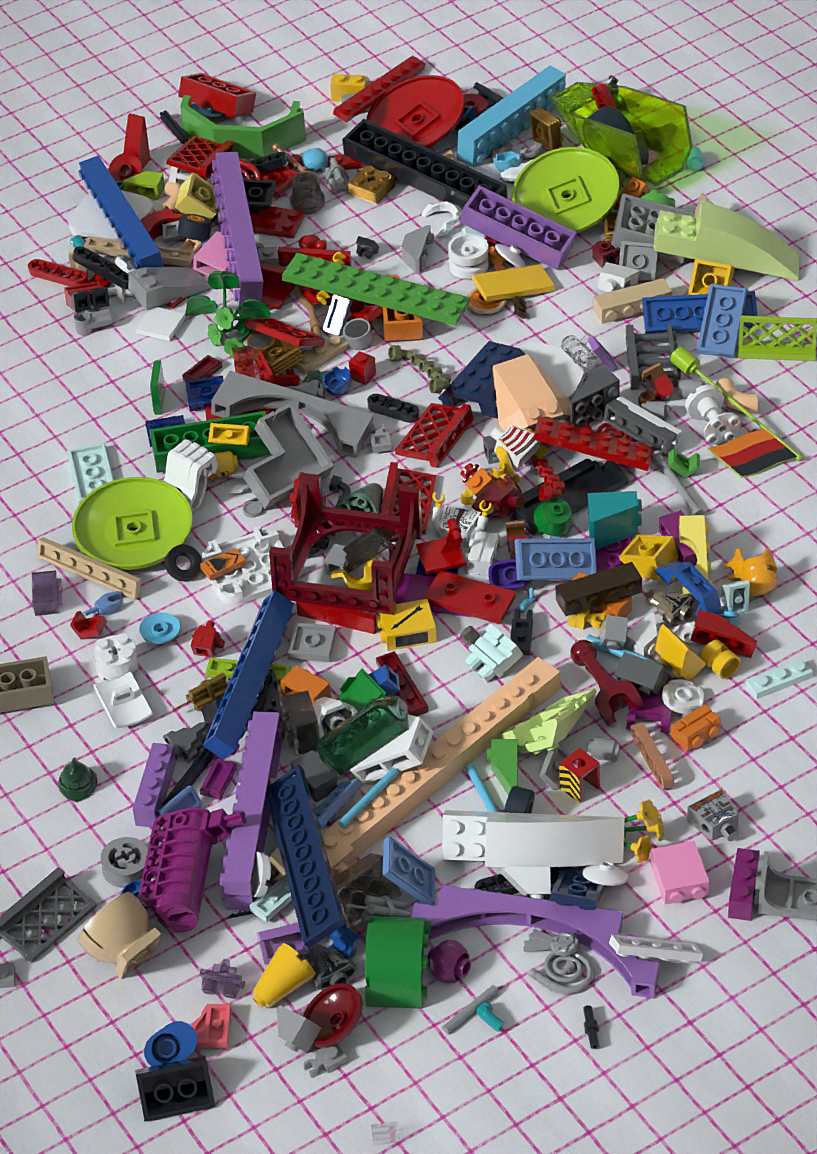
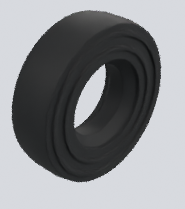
M185 544L177 545L166 555V570L172 578L178 581L192 580L201 570V556L192 546ZM179 556L187 557L191 562L190 568L187 570L180 569L176 564V559Z

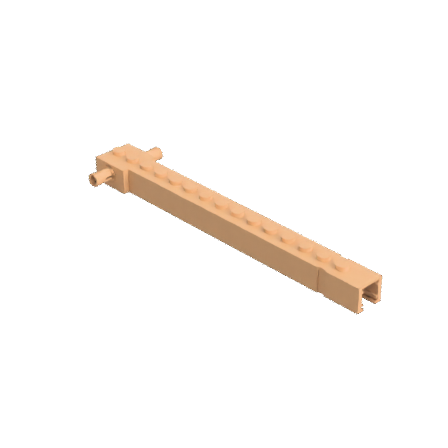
M537 657L516 674L508 684L505 683L428 746L422 764L400 771L345 828L340 827L337 821L328 829L326 827L322 829L321 834L334 882L336 883L339 879H343L351 887L355 886L353 882L358 884L361 876L352 870L356 866V858L461 772L468 764L484 753L487 748H490L491 739H500L498 734L514 724L520 723L533 709H537L560 690V671Z

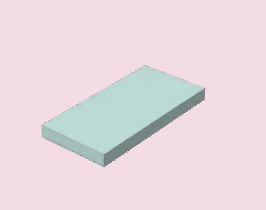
M105 443L67 450L78 504L96 488L114 481Z

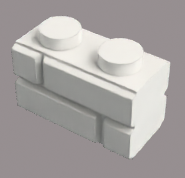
M477 531L474 539H470V553L465 554L469 574L488 576V569L491 564L496 562L500 550L499 534H487V532Z

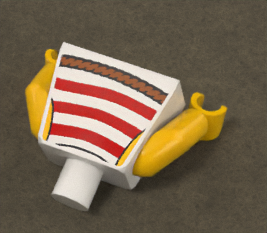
M511 425L506 431L495 427L490 435L497 440L494 451L499 461L505 465V474H509L516 483L520 481V476L513 473V471L517 472L533 455L541 459L547 452L545 445H540V441L533 440L534 432L532 429Z

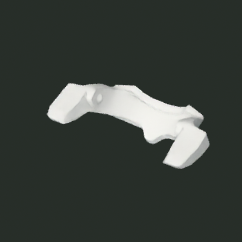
M448 201L437 204L429 203L422 212L424 217L437 211H449L453 214V219L443 223L442 228L437 234L438 238L449 233L451 226L458 222L462 214V209L458 205Z

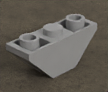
M426 225L405 234L401 246L402 260L416 274H420L422 267H425L426 255H429L430 244H433L434 241L431 225Z

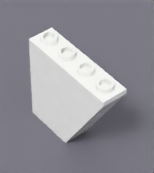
M375 706L350 771L363 784L383 778L392 768H396L400 772L423 763L434 731L420 717Z

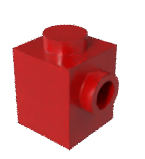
M359 351L349 361V371L353 381L363 385L369 383L376 375L375 357Z

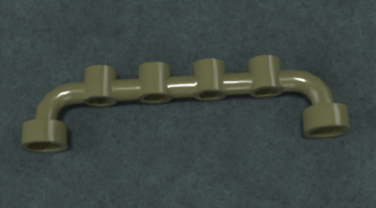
M391 345L389 347L388 357L390 360L399 361L401 357L411 360L412 365L419 366L420 372H427L428 378H431L429 382L431 393H441L443 389L449 388L451 382L450 374H442V368L434 367L433 361H426L424 354H415L408 350H402L399 345Z

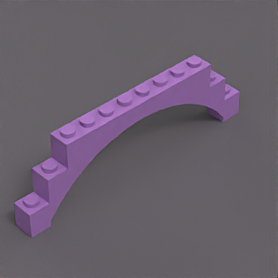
M442 885L437 906L426 903H414L411 917L427 918V921H431V934L428 935L429 941L450 932L486 925H518L539 928L557 934L562 932L574 933L579 943L599 954L619 972L630 986L631 995L653 999L655 997L659 978V962L641 960L636 955L620 956L609 944L611 935L639 937L631 934H621L622 911L602 908L583 910L579 906L570 904L562 906L546 899H535Z

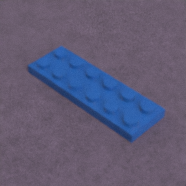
M755 291L747 293L743 316H758ZM708 294L642 298L645 334L667 333V324H671L672 331H676V333L701 331ZM744 322V326L748 329L755 326L753 323Z

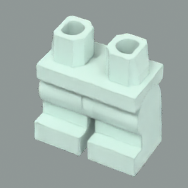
M491 623L485 629L486 633L474 645L472 644L468 648L471 654L465 660V663L473 671L481 664L484 665L477 673L486 682L495 675L500 679L504 675L503 672L507 671L523 656L518 646Z

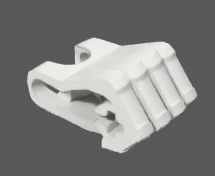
M187 439L183 440V442L168 453L164 482L171 484L179 491L182 490L183 495L191 506L192 512L197 511L202 503L207 486V477L212 473L216 474L218 468L216 456L208 452L205 447H200L199 444L192 443Z

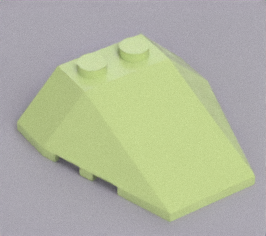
M593 688L566 696L547 706L545 711L529 716L528 721L516 723L498 734L500 739H517L518 751L522 754L532 752L535 755L545 750V748L547 751L553 750L559 746L558 742L566 738L597 691Z

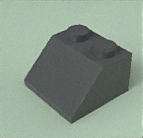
M626 652L623 653L614 674L618 681L632 682L639 692L650 695V693L658 695L671 679L662 665Z

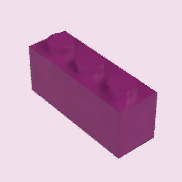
M682 510L659 517V533L661 536H673L679 556L677 560L679 562H690L695 566L697 563L695 552L689 546L680 543L679 518L680 516H685Z
M737 848L729 896L728 918L751 921L756 877L758 876L759 850Z

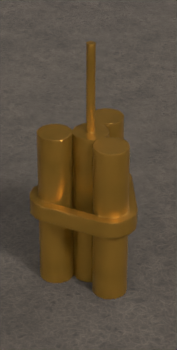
M221 673L210 680H203L199 686L188 691L189 694L186 695L187 702L172 709V711L190 702L194 705L195 710L199 711L214 700L223 698L228 686L226 675Z

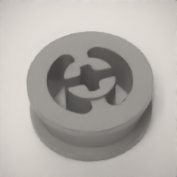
M122 837L109 842L101 852L102 873L105 880L119 888H124L131 881L142 880L148 852L147 845L141 840L132 837ZM136 858L140 860L138 864H136ZM114 861H116V867L112 865Z

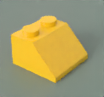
M333 74L330 84L331 100L342 102L341 95L358 93L370 84V79L368 76L358 74Z
M695 259L688 295L708 294L710 284L731 286L735 267Z
M637 535L619 556L624 564L633 562L642 578L661 580L655 573L656 568L669 562H675L679 557L673 536Z
M662 624L655 651L660 655L658 659L667 667L671 665L673 667L671 672L677 678L682 679L684 677L686 680L691 681L707 663L679 636Z

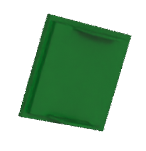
M361 668L355 677H348L339 688L342 693L336 700L349 704L357 710L361 726L372 713L373 708L382 701L387 693Z

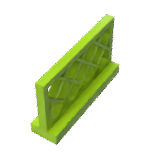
M740 315L738 359L815 361L817 318ZM744 322L753 323L755 326L748 329L744 326ZM772 323L774 326L768 330L763 325ZM791 324L794 327L787 331L783 325ZM805 324L813 325V328L806 331L802 326ZM757 329L764 332L759 337L753 333ZM779 329L784 334L777 338L773 332ZM796 330L802 333L798 338L792 335ZM747 336H750V337H752L754 340H753V341H747V340H743V339L746 338ZM769 336L773 341H763V339ZM788 337L792 342H782V340ZM808 338L812 343H803L801 341Z

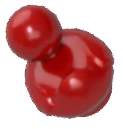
M304 235L299 240V247L326 250L327 241L325 239L320 240L317 235Z

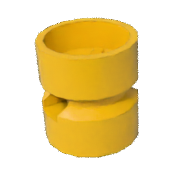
M713 640L708 643L700 655L707 663L706 666L712 668L713 672L721 679L731 677L738 670L741 663L740 658L720 640Z

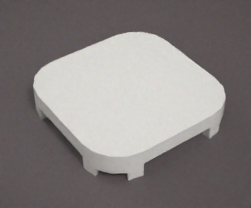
M121 190L139 220L153 213L152 201L149 198ZM89 192L68 218L69 229L73 237L78 235L81 237L92 236L120 240V238H117L114 228H111L108 218L104 217L102 208L99 209L96 199H93Z
M538 342L524 343L517 347L525 354L530 355L570 401L578 392L584 378L588 377V359L582 352Z
M261 526L253 527L254 533L220 544H217L215 539L208 542L209 546L202 552L203 562L234 548L246 560L245 566L210 581L217 596L222 601L228 604H242L272 593L269 551L271 546L284 548L276 530L273 532L262 530Z

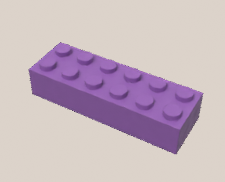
M480 185L463 207L459 222L509 247L514 245L520 249L521 253L558 270L572 249L577 232Z

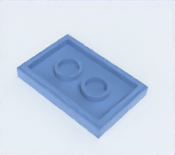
M392 837L385 838L383 847V876L423 904L434 905L435 868Z

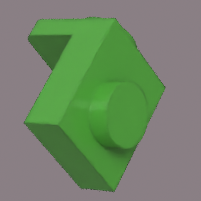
M673 449L668 453V466L673 471L687 478L699 469L700 455L695 453L690 458H687L676 449Z

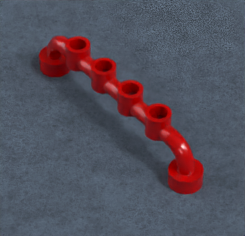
M533 455L528 461L533 463L534 470H538L539 477L544 478V485H541L539 489V500L549 502L551 498H557L564 493L565 484L559 481L558 474H554V468L548 466L547 459H539L536 455Z

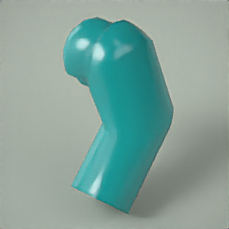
M75 235L70 239V244L74 243L73 247H84L85 241L81 236Z
M483 1002L477 1007V1015L498 1032L505 1022L492 1013L493 1007L490 1003Z

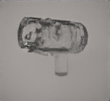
M586 333L580 340L574 335L566 336L562 340L561 349L575 364H578L582 371L589 372L594 369L598 364L595 360L598 357L586 345L588 343L587 339L592 335Z

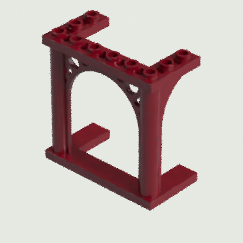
M301 473L299 477L301 516L290 549L271 546L269 551L272 592L276 590L290 601L394 615L396 610L395 596L416 539L420 540L422 536L420 488L400 485V516L325 507L323 506L321 475ZM344 531L364 532L377 537L388 548V562L373 560L371 564L372 591L298 581L311 548L315 543L328 535Z

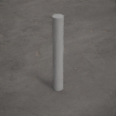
M494 985L489 987L443 1025V1031L449 1034L472 1015L479 1005L499 992L497 987Z

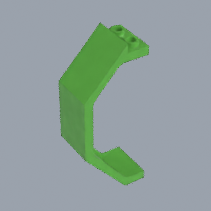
M184 95L180 105L183 130L188 134L189 138L195 135L220 144L227 140L234 142L232 152H238V157L241 159H257L278 153V151L272 149L275 143L283 150H286L306 141L303 108H300V101H293L290 113L287 116L261 127L214 124L192 109L191 96Z

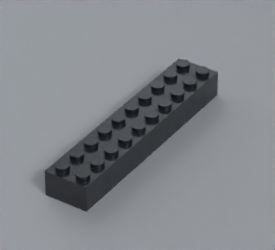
M366 119L360 121L342 139L344 155L367 166H373L377 170L387 171L395 176L394 179L443 202L448 201L456 204L462 210L479 185L508 199L506 184Z

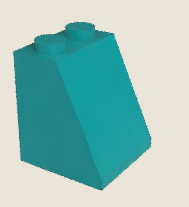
M637 491L588 493L589 538H595V550L638 534V526H642L641 514H638V511H642V501L637 499Z

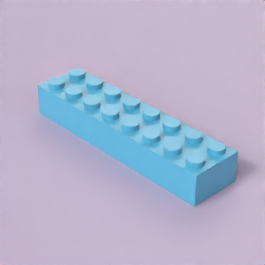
M551 65L460 129L458 131L457 158L469 166L475 167L492 155L493 150H498L506 142L516 138L518 134L531 126L530 111L533 112L536 108L541 107L545 111L551 112L555 107L561 105L565 98L566 74Z

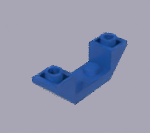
M669 562L655 569V573L667 585L680 581L698 600L700 605L695 613L696 616L699 609L718 615L723 614L718 591L690 562Z

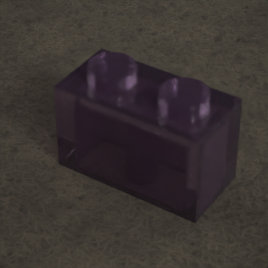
M56 570L32 573V603L35 616L60 613L59 605H63L62 592L59 593V591L63 590L62 579L57 577Z

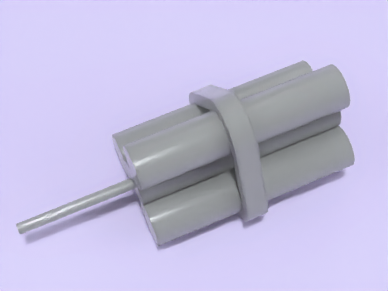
M329 155L331 166L325 169L327 183L330 185L333 193H337L339 189L343 188L348 191V173L342 165L338 164L336 158H332Z
M367 895L365 897L366 907L346 905L365 909L362 913V920L369 921L370 916L411 917V911L405 910V901L390 899L388 896L375 897Z

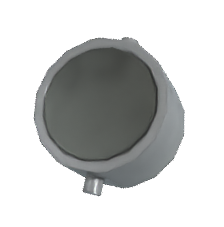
M356 318L345 324L341 337L345 338L351 349L361 350L373 342L375 330L371 329L370 323L367 320Z

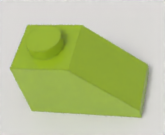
M142 172L123 181L124 191L143 195L149 199L159 200L165 188L164 175L160 172Z

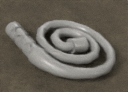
M552 952L545 958L544 963L546 974L551 979L535 968H532L528 973V976L549 988L550 991L571 994L587 987L592 980L593 969L591 963L583 955L575 952L570 956L557 957L553 962V969L556 973L564 975L572 972L576 965L578 969L576 974L568 978L558 977L549 968L550 960L558 956ZM579 960L586 965L588 974L582 983L570 987L557 983H569L577 980L583 971ZM569 961L563 966V970L558 968L560 962Z

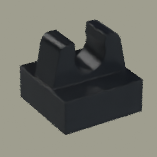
M358 236L356 240V253L358 256L361 257L362 253L367 251L365 256L367 259H371L374 253H378L380 247L375 240Z

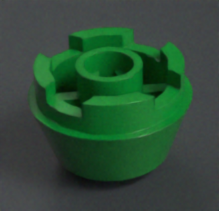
M551 498L549 502L541 503L534 512L536 529L540 533L542 531L544 534L550 535V537L564 536L573 526V515L569 504L560 498Z

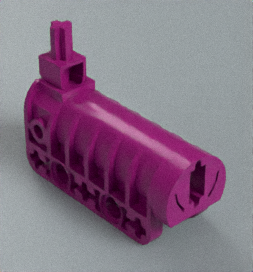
M190 807L166 813L156 818L152 827L139 899L145 906L156 905L157 920L163 927H170L173 932L182 933L188 932L197 926L212 845L218 843V838L229 836L231 827L247 822L244 811L228 815L223 808L210 812L205 808ZM165 840L161 845L158 846V843L160 841ZM158 875L153 881H151V878L153 876Z

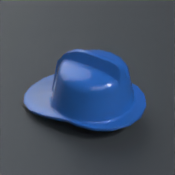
M174 1021L160 1029L147 1040L144 1047V1056L147 1063L152 1067L186 1059L197 1046L195 1029L183 1021Z

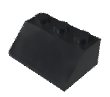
M205 1055L135 1070L145 1122L216 1107Z

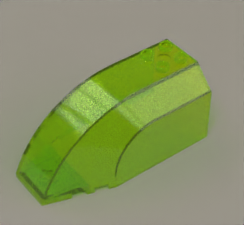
M576 82L551 96L560 117L581 146L605 156L621 174L629 177L633 176L653 186H660L663 182L683 171L693 148L686 105L627 86L611 88V85L606 84L616 108L628 119L634 132H643L647 148L658 153V158L642 168L635 134L587 118L599 109L592 94V88L597 85L596 83Z

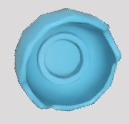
M312 148L305 151L302 155V166H306L313 172H316L318 169L325 171L329 167L327 153L320 148Z
M508 151L500 155L496 154V159L493 158L495 167L500 172H504L506 169L518 167L521 163V157L519 153Z

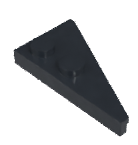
M270 669V673L263 683L264 688L258 694V702L251 710L252 717L250 720L253 718V712L280 713L282 739H284L285 732L276 673ZM248 723L245 725L246 731H248Z

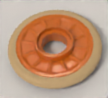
M478 288L472 290L467 295V297H470L468 308L479 314L496 313L503 309L507 302V299L489 302L482 301L484 298Z

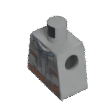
M723 789L688 806L687 821L710 840H716L725 836L728 841H733L738 837L739 832L736 828L738 827L739 815Z

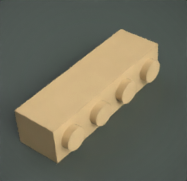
M664 278L596 295L594 296V312L602 324L643 314L642 298L672 296V291Z

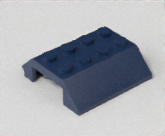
M488 341L438 399L442 401L443 405L447 406L454 405L452 397L479 403L482 415L498 419L493 365L526 354L520 348Z

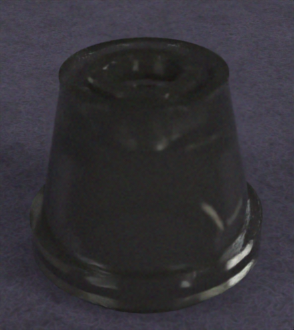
M309 172L296 175L293 180L292 194L289 198L290 207L295 210L304 211V214L318 212L325 205V195L321 191L317 176Z

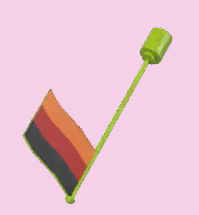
M680 346L672 353L670 361L686 375L697 373L710 385L716 386L724 397L762 428L761 430L737 437L725 444L708 448L711 453L740 478L756 475L780 463L794 459L802 460V454H798L705 376L699 370L700 360L686 348Z

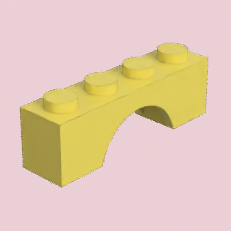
M705 515L680 516V543L689 546L695 552L697 563L694 567L708 580V573H711V561H707V554H710V541H706V535L709 534V522H705ZM682 585L683 595H684V594H687V595H689V596L695 598V597Z

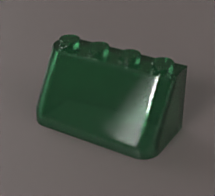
M387 695L372 702L321 737L317 742L318 754L340 776L409 730L407 704L397 695Z

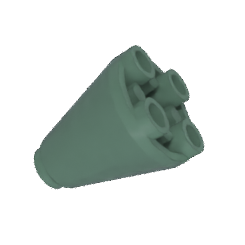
M370 483L345 496L339 508L379 513L383 488L378 483Z

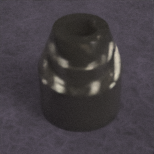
M468 626L461 632L460 638L468 646H471L480 638V634L473 626Z

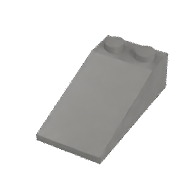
M144 267L128 272V290L146 310L167 304L182 296L185 298L211 290L207 281L193 267Z

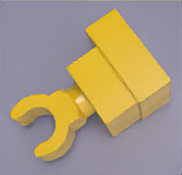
M590 609L568 616V625L583 630L589 622L595 629L600 630L601 622L605 620V615L601 613L590 614Z

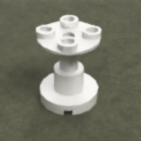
M707 384L698 387L696 393L692 394L691 392L685 402V408L692 418L696 420L704 419L708 422L704 429V437L710 445L735 439L736 433L740 428V419L734 413L725 412L721 414L720 408L724 402V396L716 386Z

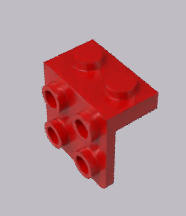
M260 263L263 277L261 301L268 308L278 310L293 291L294 283L282 280V274L286 269Z

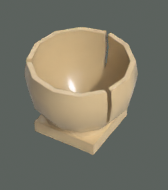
M126 892L102 908L82 929L77 939L83 950L96 961L115 964V973L122 979L155 952L161 933L156 928L151 931L149 930L146 909L137 897L130 892Z

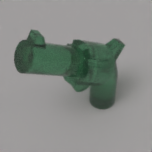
M334 368L322 372L319 370L307 371V376L303 383H308L312 380L321 381L323 376Z

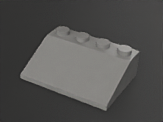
M622 194L611 245L621 248L622 241L654 244L655 225L660 210L689 215L693 217V212ZM658 252L659 258L683 263L684 257Z

